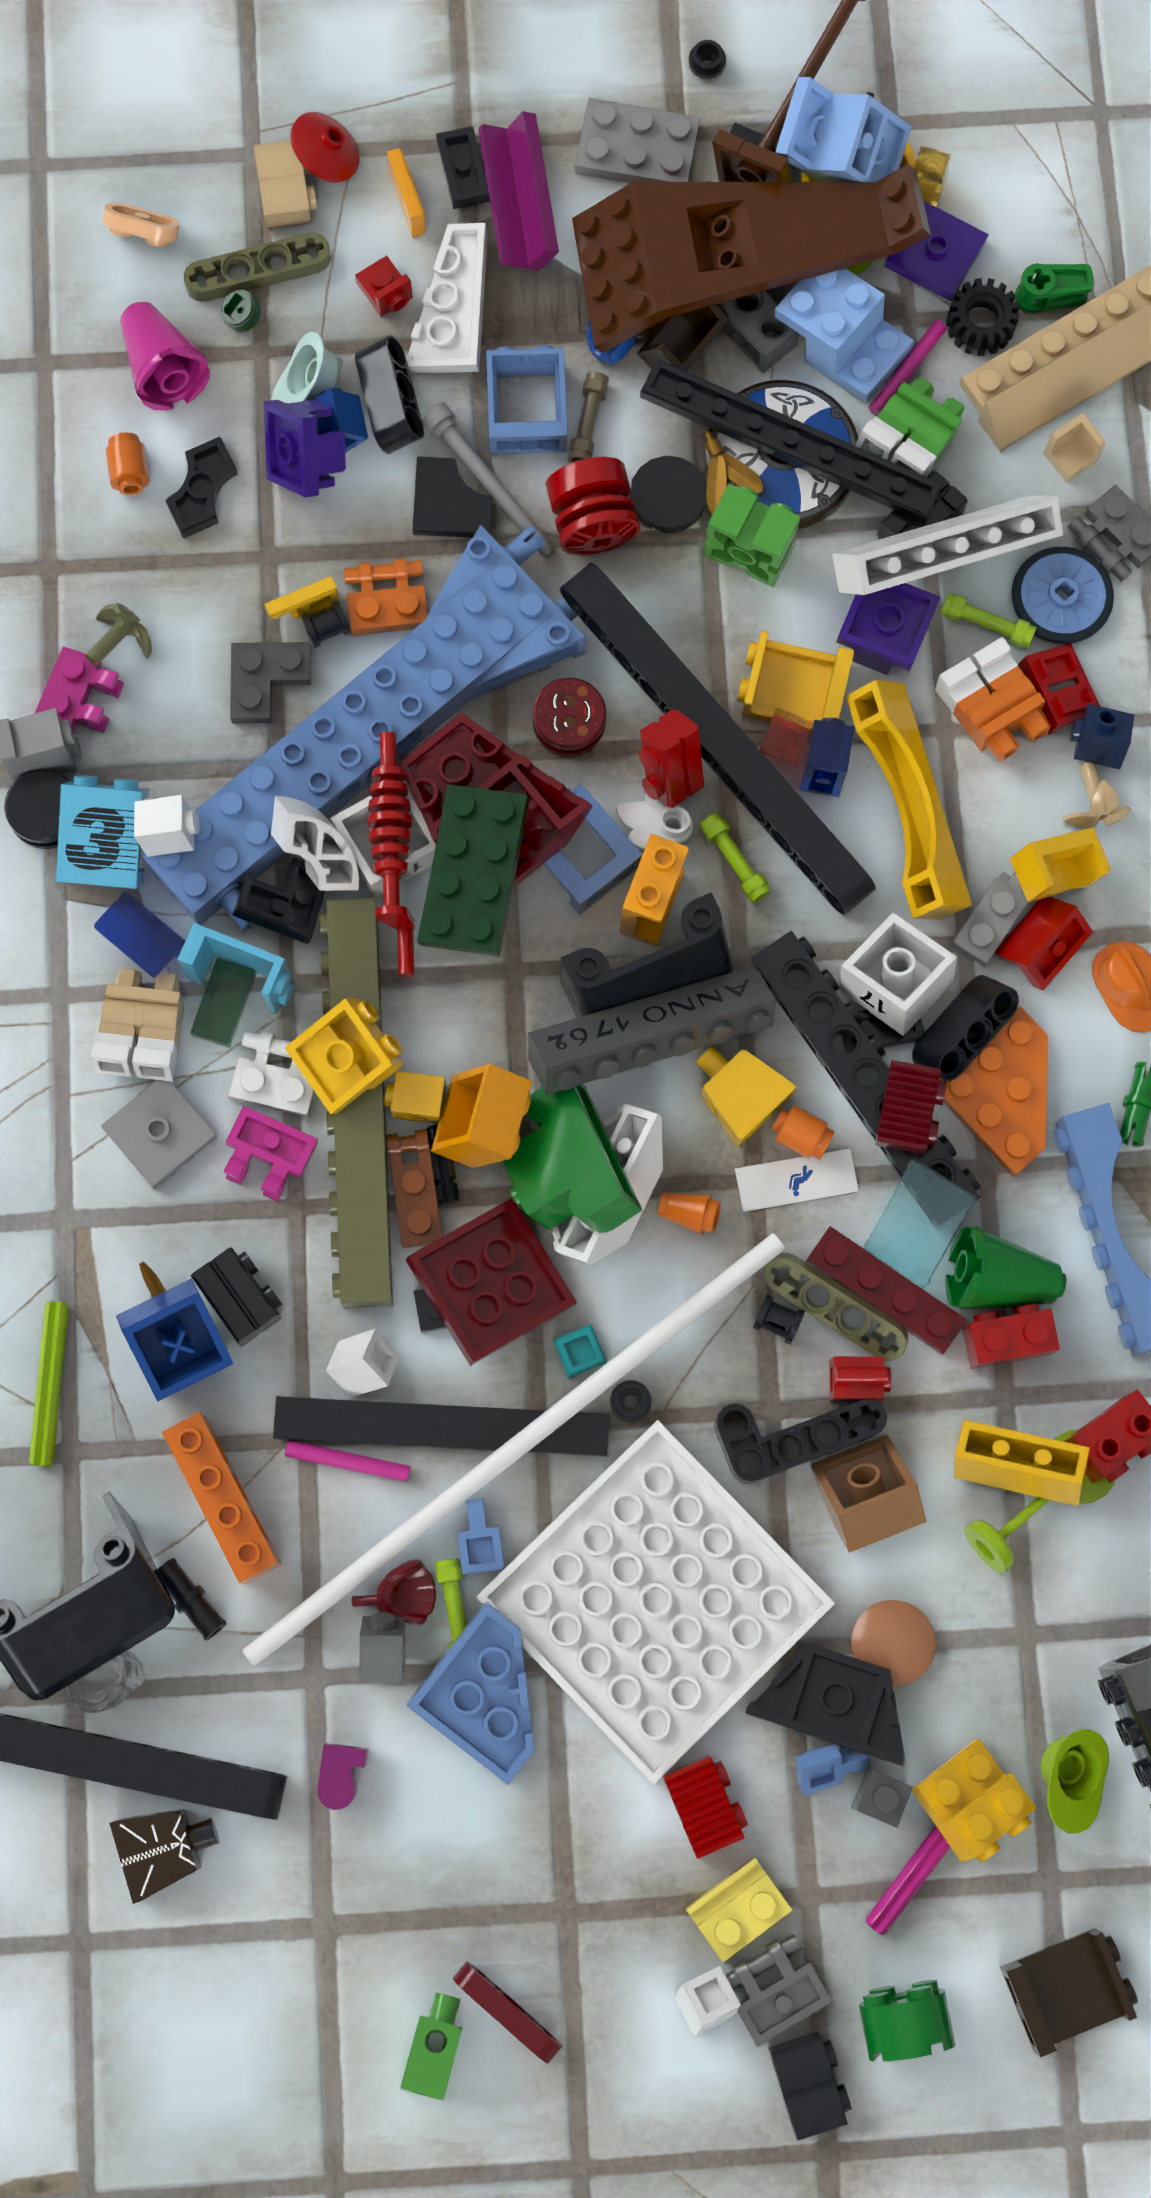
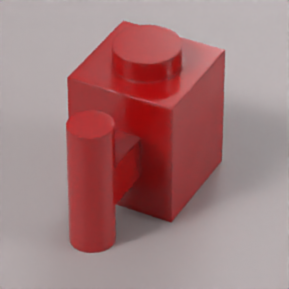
M833 1356L829 1360L830 1402H857L863 1399L882 1401L884 1399V1392L891 1391L890 1367H884V1357Z

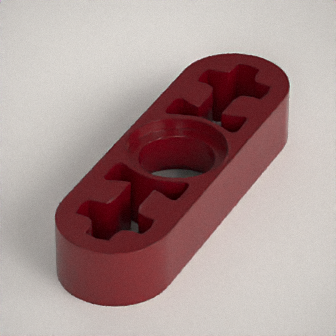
M466 1961L452 1978L468 1996L545 2063L549 2064L562 2048V2044L544 2026L469 1961Z

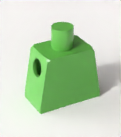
M435 1992L429 2018L419 2017L400 2089L437 2100H444L463 2028L454 2025L461 1999ZM431 2033H439L445 2038L441 2052L434 2053L427 2049Z

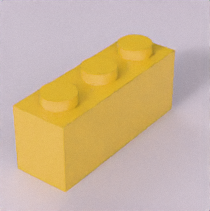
M963 1420L954 1457V1478L1079 1506L1090 1447Z

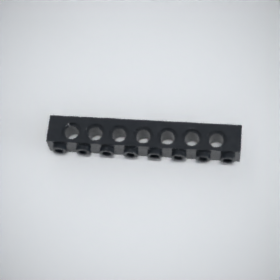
M791 930L751 957L752 966H757L780 1007L876 1142L881 1115L879 1107L883 1103L889 1067L882 1059L886 1052L873 1034L867 1038L860 1028L859 1024L863 1020L853 1004L848 1002L844 1005L838 997L836 991L840 988L832 974L827 969L821 972L812 959L817 955L804 936L797 939ZM796 969L803 970L809 976L808 983L802 987L790 985L786 980L789 972ZM817 1002H824L831 1007L833 1013L825 1020H817L811 1016L809 1012L810 1007ZM847 1034L853 1038L856 1047L849 1053H840L835 1050L832 1042L837 1036ZM862 1068H872L877 1072L879 1081L871 1087L863 1086L857 1081L856 1073ZM944 1134L937 1137L935 1146L927 1145L924 1155L880 1147L936 1229L980 1199L976 1192L981 1188L980 1184L968 1168L961 1171L953 1159L957 1152ZM940 1167L946 1170L949 1175V1184L942 1188L932 1186L927 1180V1172L931 1168Z

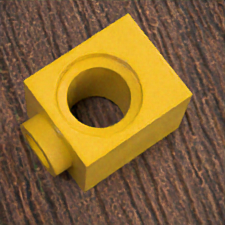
M396 1071L395 1081L387 1082L384 1106L391 1107L392 1119L439 1124L446 1091L445 1077Z

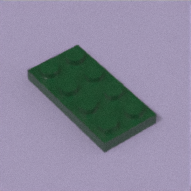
M448 784L417 938L420 946L500 957L530 802L527 794Z

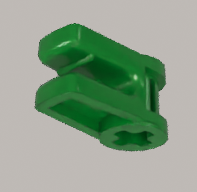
M1032 264L1024 270L1021 282L1015 291L1016 296L1014 300L1019 302L1020 310L1031 314L1082 306L1086 304L1088 293L1092 291L1094 286L1092 268L1088 264Z

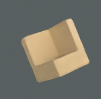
M1081 413L1051 434L1043 454L1067 483L1098 462L1106 441L1085 414Z

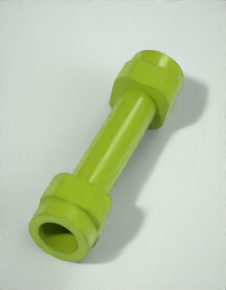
M949 592L940 614L947 616V619L957 623L959 618L965 619L1011 638L1008 644L1028 649L1037 627L1030 625V622L1020 618L1017 623H1014L966 603L968 599L966 596Z
M717 812L699 824L709 844L716 843L742 881L741 891L752 904H755L767 897L772 892L767 880L762 873L756 875L729 836L730 826L725 819Z
M459 1557L434 1562L438 1583L443 1584L452 1641L448 1642L449 1648L467 1626L459 1579H463Z

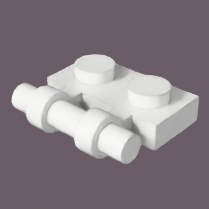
M245 1031L242 1047L255 1049L257 1052L254 1061L238 1057L228 1094L229 1099L308 1118L315 1091L293 1060L290 1069L269 1065L271 1053L291 1058L285 1050V1047L291 1043L290 1041L275 1038V1034L262 1031L261 1034Z

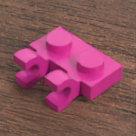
M63 646L35 713L56 708L62 720L69 719L73 733L77 724L104 734L110 719L103 715V708L86 704L92 689L119 698L124 683L118 680L119 674L117 672L101 669L102 662L96 667L85 658V653Z
M243 1106L225 1141L226 1145L235 1149L229 1159L224 1173L227 1174L226 1179L241 1185L248 1172L252 1157L271 1165L272 1168L265 1178L261 1190L264 1191L263 1196L278 1202L289 1174L301 1179L318 1145V1139Z

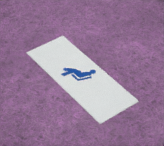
M850 1148L825 1152L820 1160L813 1156H810L809 1159L803 1156L735 1168L743 1212L859 1192Z

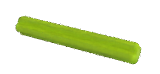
M47 1302L44 1308L29 1456L30 1464L37 1467H50L54 1462L69 1307L64 1302Z

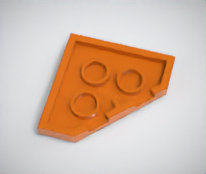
M1021 1006L1017 1008L1010 1020L962 1074L955 1080L947 1081L943 1101L1012 1177H1015L1046 1148L1048 1035Z

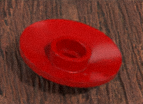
M308 112L296 119L291 128L290 139L294 153L302 165L316 177L328 182L340 183L350 179L359 166V151L348 130L334 118L319 112Z

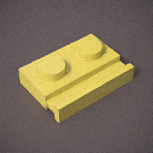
M755 1857L751 1858L685 1908L723 1963L792 1911Z

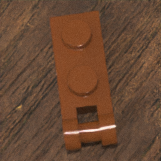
M427 1129L415 1130V1135L399 1137L398 1133L386 1135L403 1249L429 1245L442 1237ZM417 1151L419 1162L403 1164L402 1153Z

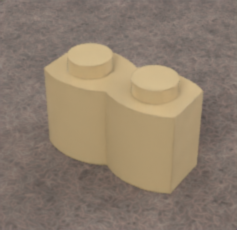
M291 140L254 145L266 228L312 222L310 210L317 209L314 185L306 186L305 175L312 173L297 158L292 148Z

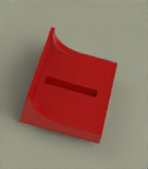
M1071 643L1026 655L1019 662L1018 666L1023 674L1032 682L1036 692H1039L1046 701L1042 711L1050 724L1048 735L1067 725L1073 724L1075 718L1082 719L1087 704L1100 706ZM1074 680L1076 685L1052 692L1048 689L1050 686Z

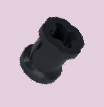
M338 600L332 602L331 608L309 616L307 613L301 615L302 622L314 648L319 647L321 641L343 633L346 636L351 633Z
M767 1294L754 1322L753 1329H766L784 1337L785 1343L791 1345L805 1311L800 1308L794 1311L773 1301V1296Z

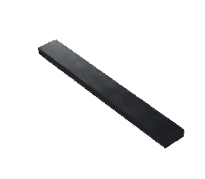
M656 359L640 391V398L923 523H926L943 486L939 482L659 359Z
M276 1396L273 1439L496 1451L546 1410ZM578 1412L527 1453L607 1457L609 1414Z

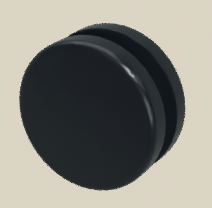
M51 770L28 772L14 781L5 797L4 811L9 825L21 841L34 848L53 849L58 847L61 784L69 782V780L57 772Z

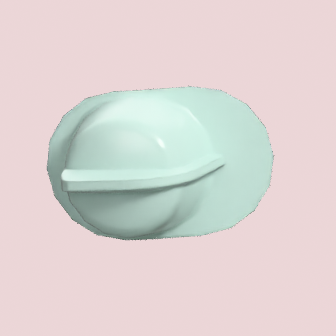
M311 331L305 334L298 342L290 362L273 390L271 400H280L284 403L314 400L323 390L335 388L343 366V360L338 355L324 348L323 339L319 333Z

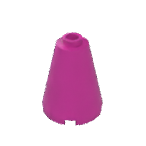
M136 302L129 305L121 315L120 324L138 397L145 406L153 410L163 411L175 409L172 403L182 399L185 400L186 404L191 402L205 389L210 379V371L205 355L153 304L149 302Z

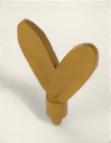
M706 431L705 438L707 442L704 445L711 458L708 467L706 489L707 505L710 512L714 513L728 486V478L739 487H748L757 494H762L765 487L760 476L738 459L725 453L719 438H714L711 431Z

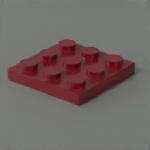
M512 1198L414 1252L405 1260L470 1366L560 1315L577 1303Z

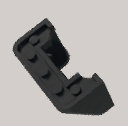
M712 892L691 901L683 909L680 922L686 939L622 967L612 970L603 953L593 948L579 949L561 957L560 982L576 1017L586 1016L733 972L721 911Z

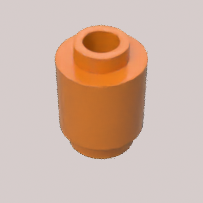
M124 432L111 436L105 450L111 487L124 495L138 494L150 482L144 444L140 442L138 435L134 433Z
M793 1105L790 1111L782 1108L771 1130L778 1133L774 1141L808 1159L810 1156H813L818 1160L821 1159L835 1133L834 1130L826 1127L827 1122L796 1105Z

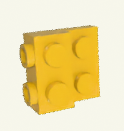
M358 998L343 999L285 1047L287 1053L330 1114L339 1113L367 1089H374L404 1065L398 1056L403 1052L400 1043L390 1033L384 1035L375 1023L379 1019V1014L367 1000L360 1002Z
M980 1738L972 1740L912 1789L920 1804L961 1862L975 1858L979 1862H983L990 1858L1001 1848L997 1840L1006 1833L1010 1837H1014L1025 1830L1032 1823L1028 1815L1037 1809L1012 1772L1003 1773Z

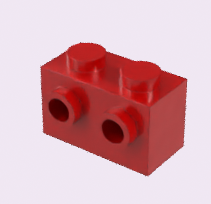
M1030 1304L1014 1308L1015 1315L999 1318L998 1311L973 1315L974 1322L962 1328L970 1369L1052 1355L1059 1351L1060 1346L1052 1308L1039 1310L1038 1304Z
M1138 1389L1122 1397L1063 1441L1090 1447L1086 1476L1092 1484L1104 1478L1109 1483L1113 1482L1130 1469L1125 1462L1137 1454L1140 1459H1143L1151 1454V1406Z

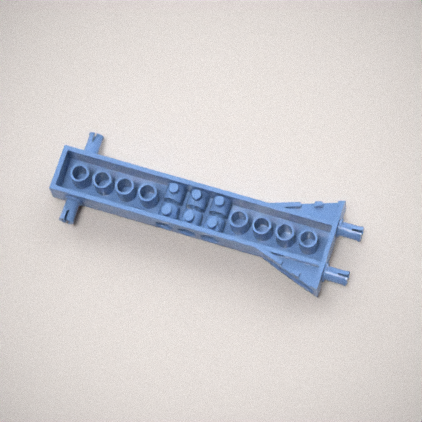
M480 525L449 575L425 621L196 809L200 830L198 834H194L193 851L147 857L145 853L141 855L148 870L195 923L202 925L223 907L243 932L252 928L250 922L232 916L241 883L245 876L257 879L287 854L271 835L275 796L303 801L316 808L329 819L373 782L371 780L372 770L380 766V733L394 732L396 734L397 762L470 700L519 681L518 677L536 670L542 672L551 668L553 663L571 656L577 658L585 654L586 637L572 623L577 617L576 613L569 607L564 598L557 603L552 601L520 567L524 561L545 546V542L539 533H536L535 536L533 535L535 529L532 526H528L520 535L504 547L499 545Z

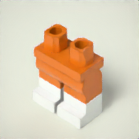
M1004 637L999 638L973 654L972 659L968 657L940 674L935 687V691L966 732L975 740L974 743L980 752L988 748L1000 762L1012 756L1020 747L1012 736V732L1021 728L1029 741L1035 742L1046 735L1050 729V724L1042 711L1046 701L1039 692H1036L1032 682L1023 674L1011 656V648Z

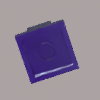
M280 400L264 401L267 480L305 498L318 496L319 489L335 486V478L328 474L343 472L346 469L345 434L340 431L317 434V418L333 416V407L317 400L284 403Z
M907 583L866 595H855L836 643L853 649L852 661L887 675L891 665L910 672L940 596Z

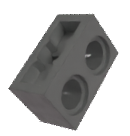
M770 289L716 304L729 318L721 330L762 373H765L798 345L799 333L775 318V308L779 304L774 300ZM749 305L753 307L754 310L743 311L739 308V306ZM775 332L780 337L769 338L764 333Z

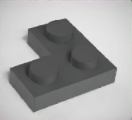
M310 642L231 643L230 719L232 723H272V685H311Z

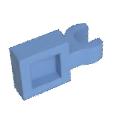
M484 1499L467 1500L470 1530L457 1532L462 1575L505 1569L499 1526L487 1528Z
M836 1744L811 1749L805 1754L795 1757L797 1784L803 1796L843 1783L844 1774L862 1772L870 1768V1756L866 1754L854 1755L852 1753L857 1751L842 1746L838 1750Z

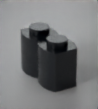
M817 2031L768 2047L791 2125L798 2141L848 2124L845 2112L852 2110L844 2083L836 2086L831 2068L837 2067L838 2062L830 2040L822 2042L821 2036Z

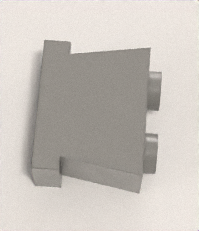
M56 708L11 721L8 718L0 720V761L13 782L20 776L35 770H51L59 774L78 771L75 757L81 756V749L77 735L73 733L69 719L62 720Z

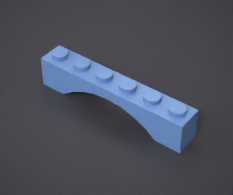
M1110 1103L1062 1116L1055 1123L1057 1129L1053 1130V1136L1058 1151L1060 1153L1065 1152L1070 1167L1066 1169L1069 1186L1073 1192L1078 1191L1082 1207H1079L1082 1225L1086 1231L1091 1230L1096 1245L1092 1246L1094 1262L1099 1270L1104 1269L1109 1284L1105 1286L1107 1301L1112 1309H1117L1122 1325L1118 1326L1120 1340L1125 1349L1130 1348L1134 1357L1151 1352V1279L1140 1270L1133 1260L1117 1229L1112 1207V1177L1122 1138Z

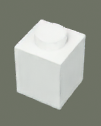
M182 795L134 801V838L147 857L194 850V834H198L200 830L199 818L196 810L190 809Z

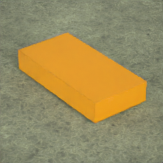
M400 148L387 151L388 171L411 236L416 237L425 234V213L403 152Z

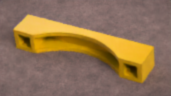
M876 679L848 694L846 699L856 732L880 765L898 806L905 842V868L902 884L912 918L941 920L972 906V902L905 683Z

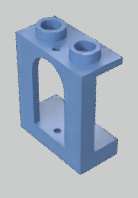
M579 784L573 790L569 787L567 789L592 804L593 808L585 820L616 856L586 880L561 850L543 865L569 894L570 904L581 915L637 870L642 853L582 784Z

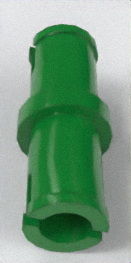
M1147 1062L1135 1063L1129 1095L1124 1096L1122 1104L1126 1108L1120 1130L1122 1143L1128 1145L1131 1131L1135 1130L1132 1143L1134 1147L1144 1145L1146 1128L1151 1114V1064L1148 1077L1144 1079Z

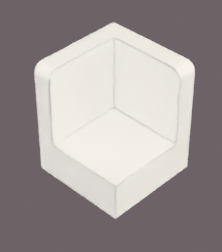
M372 1329L340 1340L336 1345L326 1372L350 1397H355L388 1386L400 1355L376 1329Z
M721 1966L682 1984L675 1995V2000L694 2037L731 2019L741 2007Z

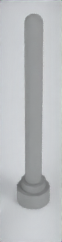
M446 403L434 406L423 417V426L432 436L437 435L439 439L444 438L521 532L528 526H532L535 529L533 535L535 536L536 533L540 534L545 542V546L542 549L540 548L538 552L544 556L549 555L552 552L551 542L456 429L457 423L454 420L455 414Z

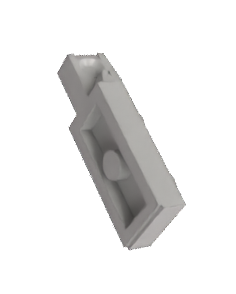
M1015 871L1012 876L1002 872L998 879L995 878L951 944V946L983 967L986 966L1028 903Z

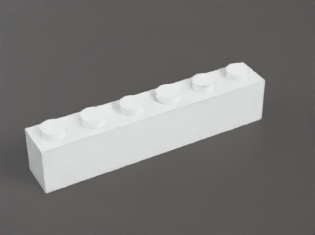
M1026 496L832 553L839 593L870 594L1063 536L1058 496Z

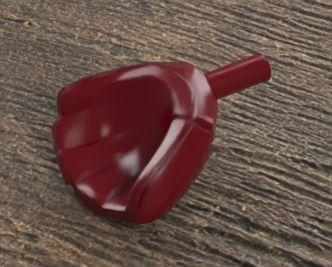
M409 1560L394 1568L385 1576V1579L382 1580L377 1588L376 1595L352 1596L351 1603L353 1607L377 1605L380 1613L385 1612L393 1614L395 1617H405V1623L421 1625L426 1622L427 1617L433 1612L437 1593L435 1590L436 1585L432 1574L421 1560Z

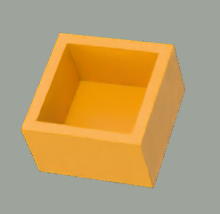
M490 1063L452 1075L431 1152L471 1168L511 1159L520 1143V1134L518 1132L522 1117L527 1113L531 1103L529 1091L532 1081Z

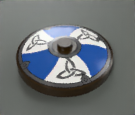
M771 380L754 384L736 393L856 446L858 434L850 416L834 398L814 386L791 380ZM709 428L714 438H719L725 453L738 459L760 476L765 489L762 494H758V502L769 507L774 503H782L789 506L796 515L801 516L798 529L812 526L829 517L844 503L851 490ZM705 447V468L708 475L711 458ZM728 478V484L739 487Z

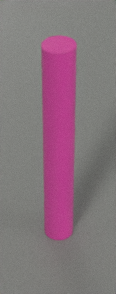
M935 320L876 396L868 407L873 415L877 416L890 398L897 393L898 388L903 382L907 383L947 330L943 322Z
M288 1440L285 1450V1457L408 1482L411 1469L409 1465Z

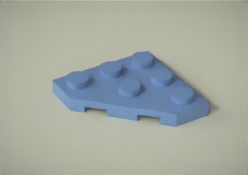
M485 1601L409 1699L407 1707L507 1785H509L535 1751L521 1631L519 1626Z

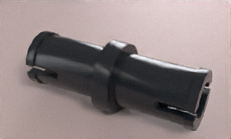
M175 1558L168 1560L158 1568L172 1599L176 1602L175 1609L179 1614L185 1613L205 1641L214 1637L226 1626L227 1622L219 1616L204 1597L206 1591L201 1585H194L177 1564Z

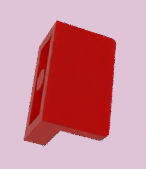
M1050 896L1039 899L996 949L995 953L999 959L1019 966L1031 985L1044 991L1093 933V930L1077 906Z

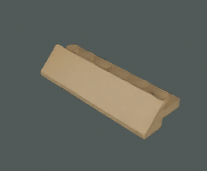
M1151 265L961 377L959 385L980 413L978 422L999 452L1151 362Z

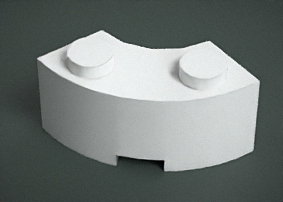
M275 796L271 835L282 850L286 853L300 855L305 859L306 873L320 891L359 890V873L353 852L332 823L320 811L303 801Z

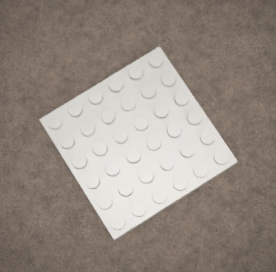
M659 1420L644 1432L476 1596L482 1604L487 1601L520 1627L522 1647L653 1785L835 1604Z

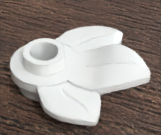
M646 793L645 801L617 804V815L621 823L627 829L632 830L628 838L636 848L645 850L651 833L679 844L686 842L692 834V819L689 813L680 807V803L673 808L666 807L658 799L653 800ZM673 825L676 826L678 829H671L667 826Z

